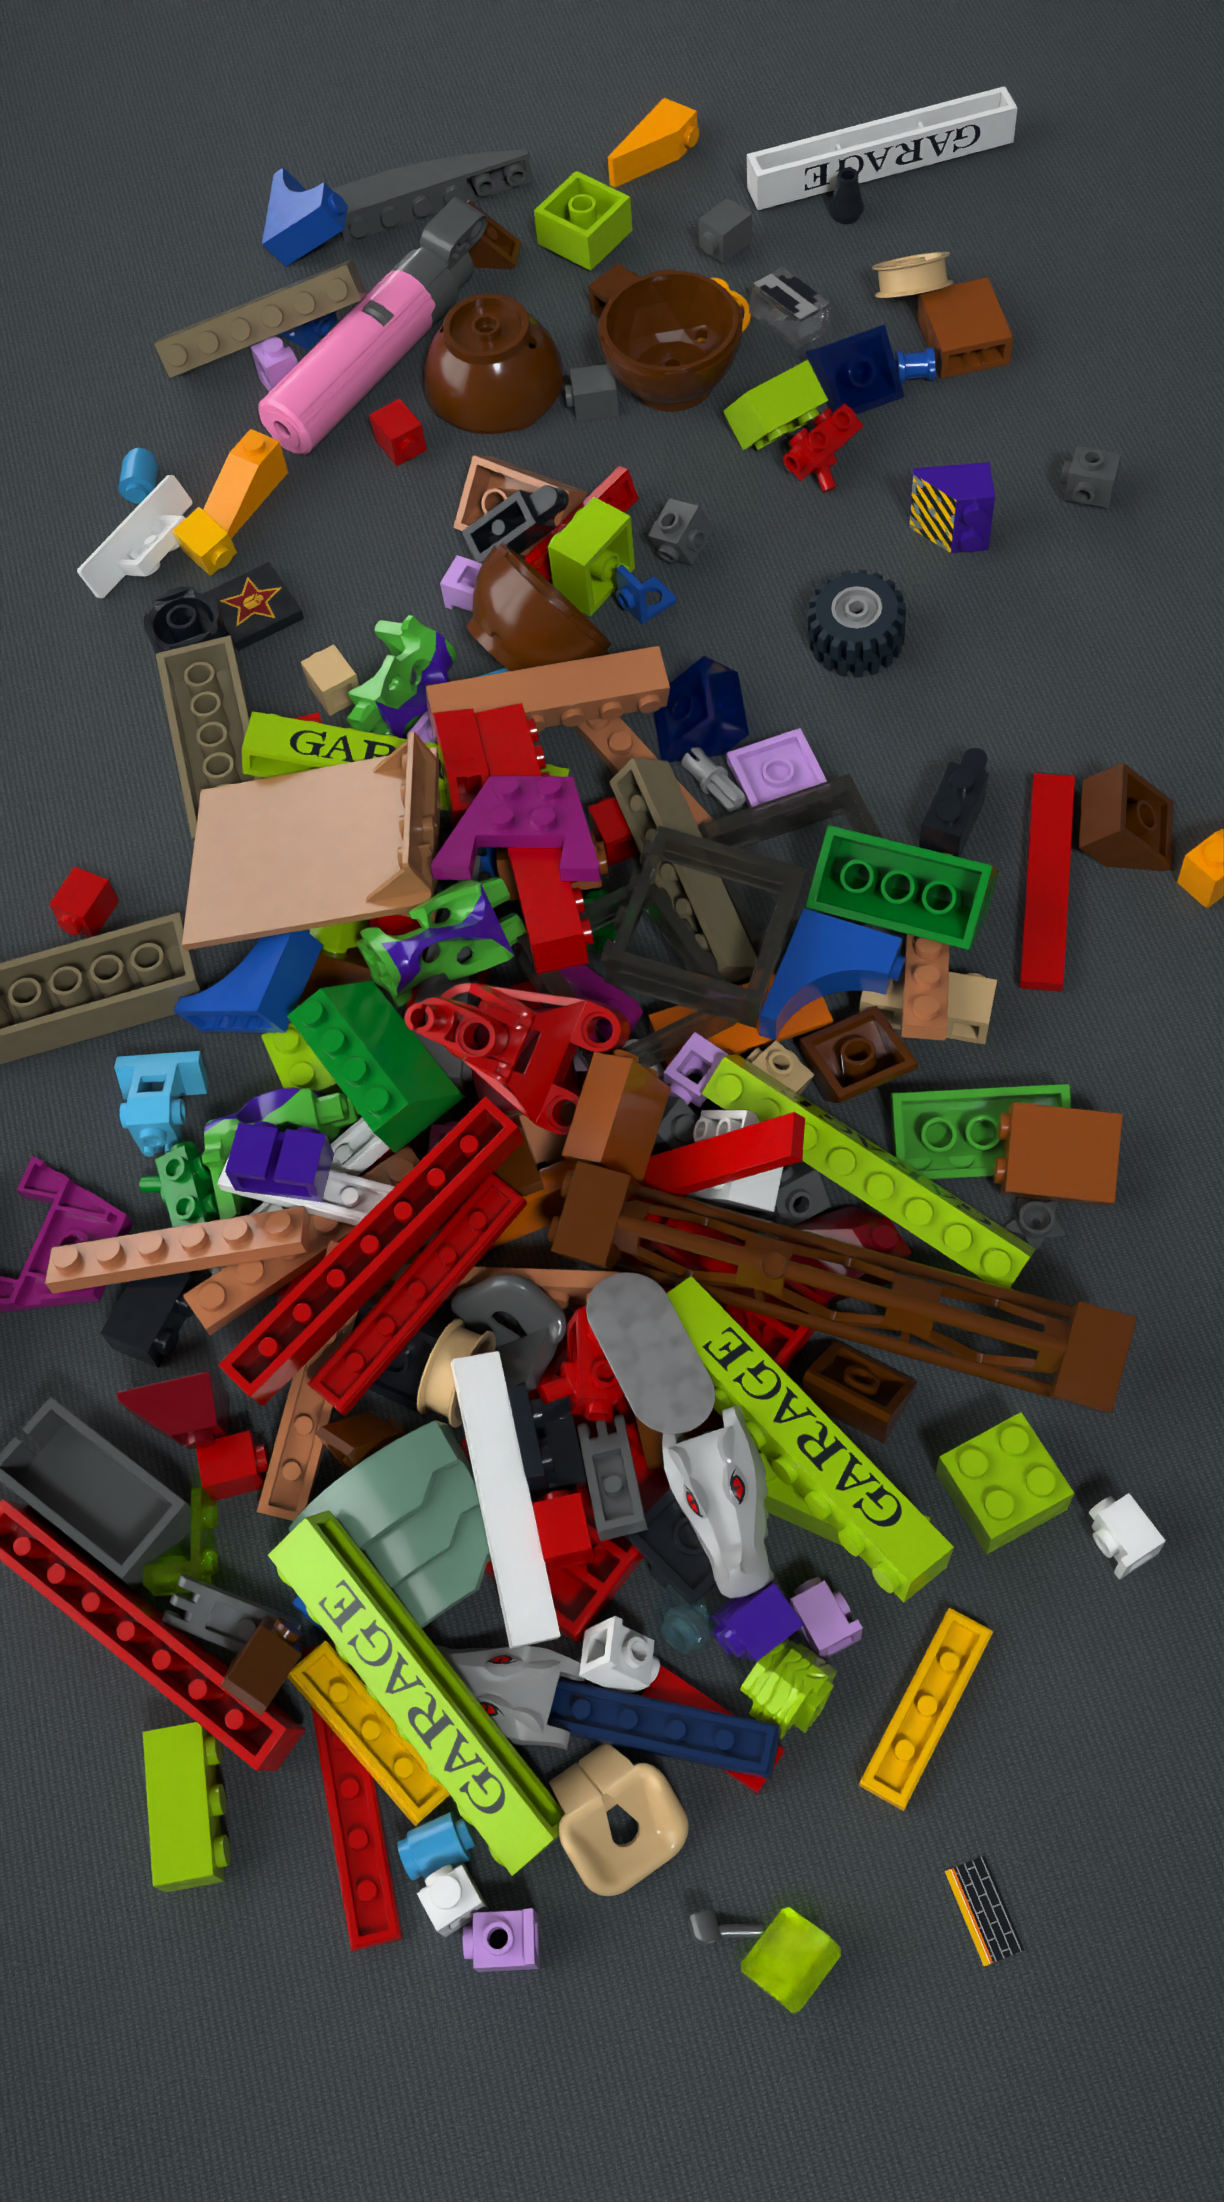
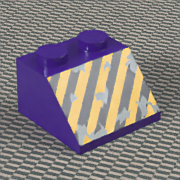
M990 462L913 468L908 520L909 528L950 553L988 550L995 503Z

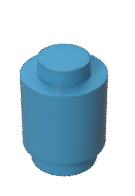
M135 448L130 450L123 458L118 490L122 497L132 503L140 504L156 487L159 465L152 452L143 448Z
M452 1811L408 1831L407 1838L397 1842L401 1861L412 1881L420 1877L426 1879L446 1865L451 1864L454 1868L470 1861V1848L477 1845L470 1824L463 1818L457 1819Z

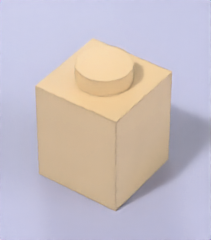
M334 644L301 661L308 687L329 716L353 704L348 693L350 690L359 687L357 675Z

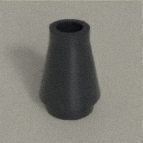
M844 168L838 172L830 212L838 223L852 224L860 218L864 210V204L858 181V172L853 168Z

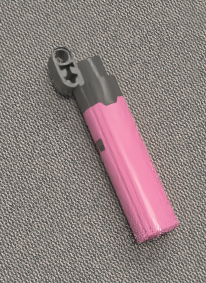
M454 197L426 225L420 240L421 247L410 251L259 402L258 411L263 426L266 427L273 439L280 441L284 449L300 455L310 453L457 302L458 290L472 277L474 272L473 261L468 251L479 241L488 224V216L459 197Z

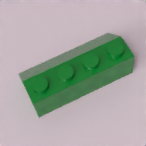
M828 825L806 908L971 950L988 913L999 870L992 865Z
M373 981L320 988L287 1015L373 1133L394 1153H397L464 1098L415 1033L408 1029L404 1019Z

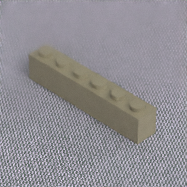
M351 259L166 335L154 343L169 378L361 301L367 295L354 260Z
M633 757L609 783L700 989H731L740 986L761 966L668 761Z

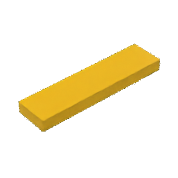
M948 1608L859 1782L860 1787L900 1810H905L993 1634L992 1630Z
M324 1641L292 1668L287 1678L415 1827L451 1796L442 1784L436 1782L431 1777L425 1761L413 1745L406 1742L399 1735L394 1720L381 1704L371 1698L365 1685L327 1641Z

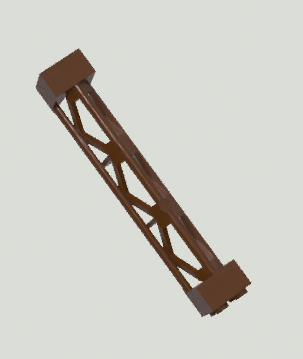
M577 1161L575 1171L568 1170L561 1190V1196L566 1198L561 1216H554L548 1233V1241L553 1243L551 1251L566 1259L607 1271L641 1274L654 1280L660 1286L671 1289L692 1276L719 1303L1106 1414L1113 1411L1137 1320L1135 1316L1078 1301L1073 1306L642 1186L631 1175ZM639 1198H643V1199H646V1200H650V1201H653V1202H657V1203L664 1204V1205H668V1206L675 1207V1208H670V1207H665V1206L656 1205V1204H652V1203L642 1202V1201H639ZM649 1214L704 1225L745 1240L746 1243L744 1247L649 1221L647 1218ZM735 1225L771 1234L773 1236L767 1238L765 1236L751 1232L749 1230L743 1229ZM641 1238L738 1265L737 1274L687 1269L640 1247ZM783 1238L803 1243L806 1245H810L813 1247H817L820 1249L784 1242ZM621 1251L666 1273L622 1261ZM794 1254L842 1264L888 1280L894 1284L892 1289L797 1263L791 1261ZM878 1265L916 1275L917 1278L915 1280L914 1278L880 1267ZM926 1278H927V1279H930V1280L937 1281V1282L945 1283V1284H948V1285H952V1286H955V1287H959V1288H962V1289H957V1288H952V1287H948V1286H943V1285L928 1283V1282H926ZM785 1280H791L887 1308L885 1316L830 1310L784 1288ZM713 1285L754 1288L756 1299L716 1288ZM767 1294L807 1313L765 1302ZM943 1296L998 1308L1045 1325L1044 1331H1037L939 1303L940 1298ZM1026 1307L1069 1318L1068 1324L1066 1323V1321L1060 1320L1058 1318L1043 1314L1041 1312ZM933 1323H942L1038 1351L1036 1359L979 1353L932 1330ZM855 1326L902 1330L900 1340L855 1328ZM911 1334L955 1356L909 1343ZM1001 1369L1047 1374L1056 1372L1050 1384Z

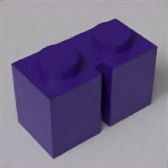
M258 1121L254 1125L238 1123L225 1173L235 1191L322 1202L334 1152L326 1134L314 1128L286 1129L284 1133L280 1132L278 1126L269 1122Z
M768 1583L758 1593L741 1598H732L709 1616L716 1625V1628L711 1633L727 1655L733 1653L737 1658L741 1657L756 1662L804 1625L775 1583Z

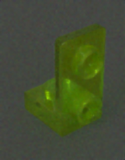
M202 1487L192 1488L191 1561H187V1558L182 1556H167L160 1558L158 1564L143 1565V1585L154 1596L172 1595L173 1592L181 1594L193 1593L177 1585L181 1574L192 1576L211 1584V1575H217L218 1554L216 1547L211 1546V1529H217L218 1507L216 1501H211V1498Z

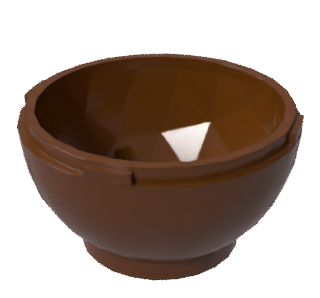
M675 269L661 270L637 278L617 290L604 307L599 318L598 335L604 359L610 370L628 390L635 394L639 401L655 410L677 412L690 409L706 400L713 388L718 385L730 370L741 345L743 318L741 306L715 280L686 271H675ZM702 337L705 338L706 341L703 344L702 342L697 341V339Z
M478 294L460 301L450 309L443 325L434 336L429 346L424 367L425 395L437 417L440 416L446 422L459 429L480 434L519 431L535 424V421L551 408L560 394L564 381L561 355L548 330L532 314L526 312L525 308L518 301L501 294Z
M504 542L499 544L498 547L493 546L484 559L476 578L473 591V617L466 625V628L495 659L509 671L608 655L610 653L608 648L612 643L544 576Z

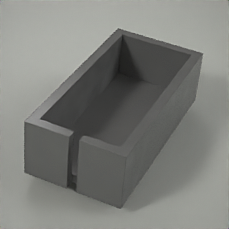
M50 1397L22 1428L42 1450L36 1456L15 1436L0 1453V1483L138 1593L200 1518L184 1500Z

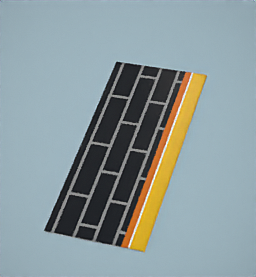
M985 1856L944 1871L983 1966L1024 1951Z

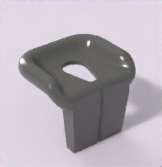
M511 1273L497 1274L463 1289L454 1296L451 1302V1312L454 1319L463 1320L465 1329L480 1335L486 1331H492L495 1334V1352L499 1351L507 1388L526 1384L528 1392L535 1390L556 1352L558 1343L562 1341L566 1334L567 1322L562 1308L535 1283L523 1276ZM498 1311L511 1314L516 1318L527 1335L524 1337L517 1335L498 1323L492 1314Z

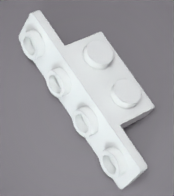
M167 475L78 568L77 573L97 598H104L125 575L146 577L153 574L159 569L160 561L167 553L179 547L172 530L185 520L182 514L192 505V500L174 475Z

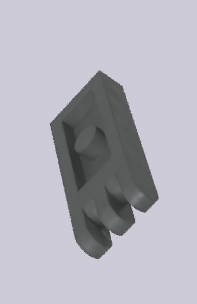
M623 1413L614 1415L616 1432H608L606 1420L595 1421L598 1436L592 1438L587 1422L577 1424L600 1541L648 1530Z
M181 1574L177 1585L194 1592L193 1597L173 1592L170 1599L172 1605L186 1610L185 1616L166 1610L162 1621L170 1626L237 1653L266 1615L274 1621L281 1617L293 1624L298 1630L302 1624V1621L186 1574Z

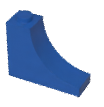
M282 168L274 173L262 245L286 267L345 229L348 205L342 196L334 192L325 182L315 188L306 190L288 171Z
M804 908L760 1013L759 1035L776 1040L786 1022L797 1011L808 1003L829 994L843 991H869L886 995L891 981L899 982L905 967L907 957L900 955L902 938Z
M309 929L261 937L246 958L228 976L200 993L179 997L173 1012L200 1032L285 1033L290 1023L287 1015L296 1009L323 945L310 935Z

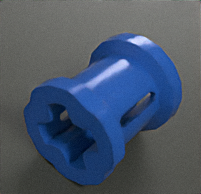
M932 347L926 348L925 352L904 354L902 350L895 351L897 384H904L905 380L927 378L928 381L935 380V354Z

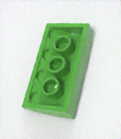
M1057 1084L892 1093L890 1096L894 1157L930 1180L993 1177L996 1157H1003L1005 1140L998 1139V1123L1001 1112L1007 1113L1008 1107L1013 1102L1071 1108L1070 1085Z

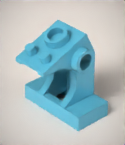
M201 1051L117 1057L114 1069L123 1099L127 1100V1103H121L120 1106L122 1127L124 1129L128 1128L144 1156L152 1157L154 1153L165 1152L166 1154L170 1152L174 1145L183 1142L179 1125H183L186 1122V1106L184 1100L179 1099V1097L207 1094L209 1081Z

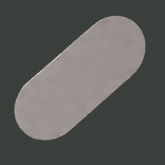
M618 1273L600 1281L588 1297L586 1305L587 1319L635 1415L651 1429L668 1434L688 1432L701 1425L708 1418L714 1406V1385L666 1292L654 1280L637 1273Z

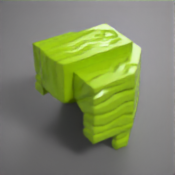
M787 1638L757 1661L740 1690L753 1701L749 1714L758 1721L779 1725L782 1729L780 1739H782L786 1735L787 1729H790L793 1725L804 1733L811 1727L827 1703L834 1687L832 1682L837 1670L831 1665L826 1664L822 1658H819L817 1654L803 1646L802 1643L797 1645Z

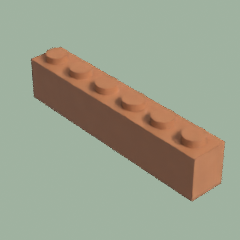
M654 646L426 686V703L435 744L438 745L433 713L472 708L474 713L522 703L526 719L534 718L537 732H541L546 727L558 725L573 727L580 725L586 720L598 718L613 720L623 714L637 711L642 713L655 712L661 707L667 706L670 685L660 647Z

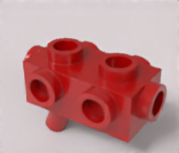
M846 403L834 412L827 408L812 422L816 428L811 430L810 433L806 428H803L788 442L792 449L782 458L786 468L794 473L800 482L808 475L816 473L823 493L831 492L837 488L830 470L838 462L834 453L863 427L855 412Z
M586 1306L577 1308L567 1324L568 1362H562L561 1378L539 1386L538 1391L544 1404L569 1396L570 1414L585 1415V1418L591 1421H604L613 1417V1406L618 1400H621L623 1390L588 1322Z

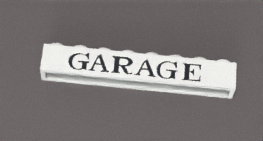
M1004 86L747 154V189L757 210L825 192L835 191L838 172L844 168L855 169L858 172L859 183L1010 144L1014 142L1017 106Z

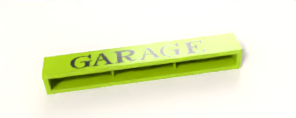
M252 711L242 745L243 774L269 778L389 756L407 739ZM431 742L425 743V745L428 748L435 747L439 754L437 744ZM439 755L440 803L443 804L440 810L449 811ZM546 764V769L540 770L541 773L549 772L550 776L568 777L569 769L556 767L552 764Z
M738 1054L723 1057L701 1093L725 1110H748L755 1112L759 1122L792 1112L805 1117L803 1162L985 1282L1011 1288L1036 1250Z
M692 1276L666 1293L711 1377L715 1389L713 1408L718 1414L723 1416L722 1412L724 1409L735 1405L741 1407L747 1429L757 1449L771 1461L772 1468L778 1478L787 1485L792 1484L804 1496V1501L810 1512L819 1520L825 1519L837 1531L838 1538L843 1547L851 1555H859L872 1569L876 1582L882 1589L888 1593L894 1592L904 1603L947 1568L954 1546Z
M327 1510L306 1517L268 1554L277 1567L279 1577L284 1583L295 1590L306 1605V1611L310 1618L323 1627L336 1644L335 1647L339 1656L345 1662L351 1664L365 1682L366 1690L371 1698L381 1704L394 1720L399 1735L406 1742L413 1745L425 1761L431 1777L445 1787L457 1803L458 1811L463 1819L477 1829L488 1844L489 1851L495 1861L504 1866L513 1876L559 1837V1823L565 1815L564 1811L332 1512Z

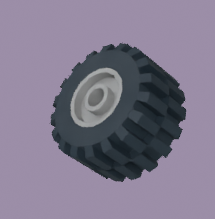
M861 569L856 574H851L850 570L842 571L841 577L837 578L835 575L827 578V585L820 583L815 589V595H811L808 609L809 647L811 651H814L816 661L819 663L824 660V668L830 672L834 667L838 668V675L846 677L848 671L855 672V678L863 677V671L869 670L871 675L879 673L880 665L888 668L893 664V657L898 658L905 640L906 603H903L901 590H895V583L890 579L883 581L882 574L875 572L873 575H868L867 570Z

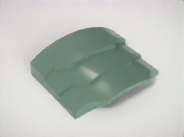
M437 1420L404 1435L349 1470L318 1495L288 1528L291 1532L306 1517L330 1510L422 1629L447 1610L480 1589L486 1564L491 1561L472 1466L448 1424Z

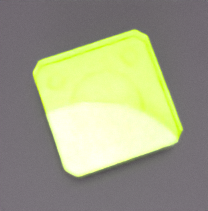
M788 1907L778 1913L741 1962V1971L757 1987L790 2013H796L801 2011L841 1957V1948L828 1934Z

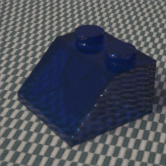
M885 324L805 351L807 359L828 399L826 404L832 412L846 403L855 414H859L905 397Z
M706 656L701 657L669 683L670 691L667 706L661 707L654 712L661 760L668 761L669 763L682 761L687 752L693 759H697L691 752V749L695 747L701 748L707 757L721 756L749 735L738 672Z

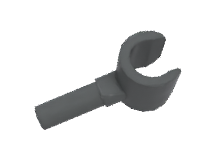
M714 1909L692 1914L688 1919L692 1939L698 1945H708L721 1939L763 1937L762 1924H725L718 1926Z

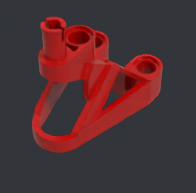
M479 983L455 985L444 992L441 997L427 998L421 1003L411 1005L405 1013V1024L409 1030H417L416 1033L446 1046V1049L452 1055L465 1062L531 1122L562 1136L568 1135L571 1126L562 1118V1105L567 1100H570L577 1107L582 1090L564 1083L578 1046L598 1053L611 1052L623 1047L630 1034V1025L626 1016L618 1009L597 1000L496 987ZM471 993L485 1001H481L479 1007L456 1001V999L464 994ZM516 999L563 1005V1007L537 1013ZM602 1017L608 1019L613 1028L612 1036L606 1042L600 1041L595 1035V1025ZM503 1023H505V1024L507 1025V1027H508V1029H509V1034H510L509 1044H508V1046L506 1047V1049H505L504 1051H503V1049H504L505 1046L507 1045L508 1033H507V1028L505 1027V1025H504ZM480 1024L486 1026L490 1034L489 1043L483 1049L479 1048L474 1041V1032ZM530 1029L541 1032L525 1072L515 1071V1065Z

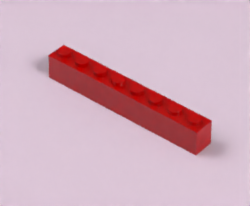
M522 703L475 713L489 776H550L549 772L541 773L540 771L541 769H546L542 745H533V743L539 742L534 718L526 719ZM506 847L537 974L589 963L586 945L594 944L591 926L588 918L580 919L579 914L585 913V907L580 887L573 889L571 887V884L577 881H561L559 868L563 848Z
M485 1096L218 1366L251 1399L264 1407L458 1210L490 1173L493 1174L523 1144L524 1139L519 1127Z
M2 1499L0 1502V1560L253 1769L256 1771H277L305 1732L306 1729L273 1702H270L263 1714L259 1715L223 1689L220 1685L229 1668L226 1664L185 1631L162 1621L164 1614L30 1506Z

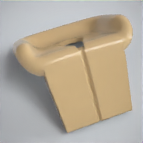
M603 1743L580 1759L579 1763L573 1764L549 1781L565 1813L559 1823L558 1830L561 1844L586 1887L598 1895L615 1896L626 1892L672 1859L681 1850L686 1841L689 1830L688 1818L664 1774L653 1765L647 1763H638L633 1766L625 1756L609 1744ZM617 1804L633 1817L638 1824V1832L631 1842L621 1845L615 1843L612 1839L606 1813Z

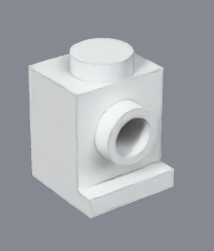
M1129 1493L1117 1501L1112 1496L1107 1497L1089 1511V1515L1094 1520L1092 1529L1095 1531L1093 1533L1094 1541L1108 1558L1114 1556L1117 1560L1118 1565L1114 1573L1119 1580L1155 1557L1166 1542Z
M614 1616L585 1630L579 1676L609 1690L633 1694L649 1687L658 1675L660 1661L657 1657L653 1656L655 1640L623 1626V1619Z
M464 1863L454 1869L450 1864L435 1871L425 1879L424 1882L427 1886L417 1893L436 1931L444 1937L449 1936L472 1921V1913H481L489 1910Z

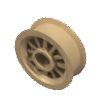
M950 252L911 255L873 265L872 269L878 270L880 292L876 293L875 297L892 298L914 295L953 284V280L947 279L945 258L950 256Z
M457 1318L450 1322L438 1338L420 1381L417 1396V1409L420 1414L426 1415L434 1411L448 1417L450 1426L454 1428L459 1427L463 1423L451 1361L456 1358L495 1352L496 1337L492 1331H486L480 1335L465 1329V1324L461 1319Z

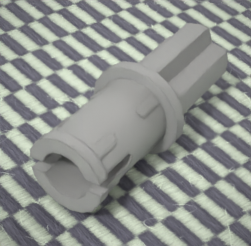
M699 747L691 749V752L697 757L696 760L687 752L682 759V766L701 783V790L705 794H712L727 811H739L742 808V804L746 801V795L728 778V771L723 766H716Z

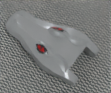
M735 1405L724 1409L722 1412L724 1428L684 1441L682 1433H663L662 1439L664 1470L670 1488L709 1558L714 1579L721 1594L729 1598H741L758 1593L774 1579V1573L770 1568L767 1549L764 1543V1539L768 1536L767 1519L769 1517L764 1505V1499L768 1494V1487L765 1481L766 1470L758 1449L747 1429L740 1406Z
M435 1645L511 1744L543 1745L567 1750L571 1733L561 1728L547 1725L559 1676L576 1681H584L585 1678L579 1676V1662L550 1649L528 1645L512 1649L509 1646L501 1648L450 1649Z

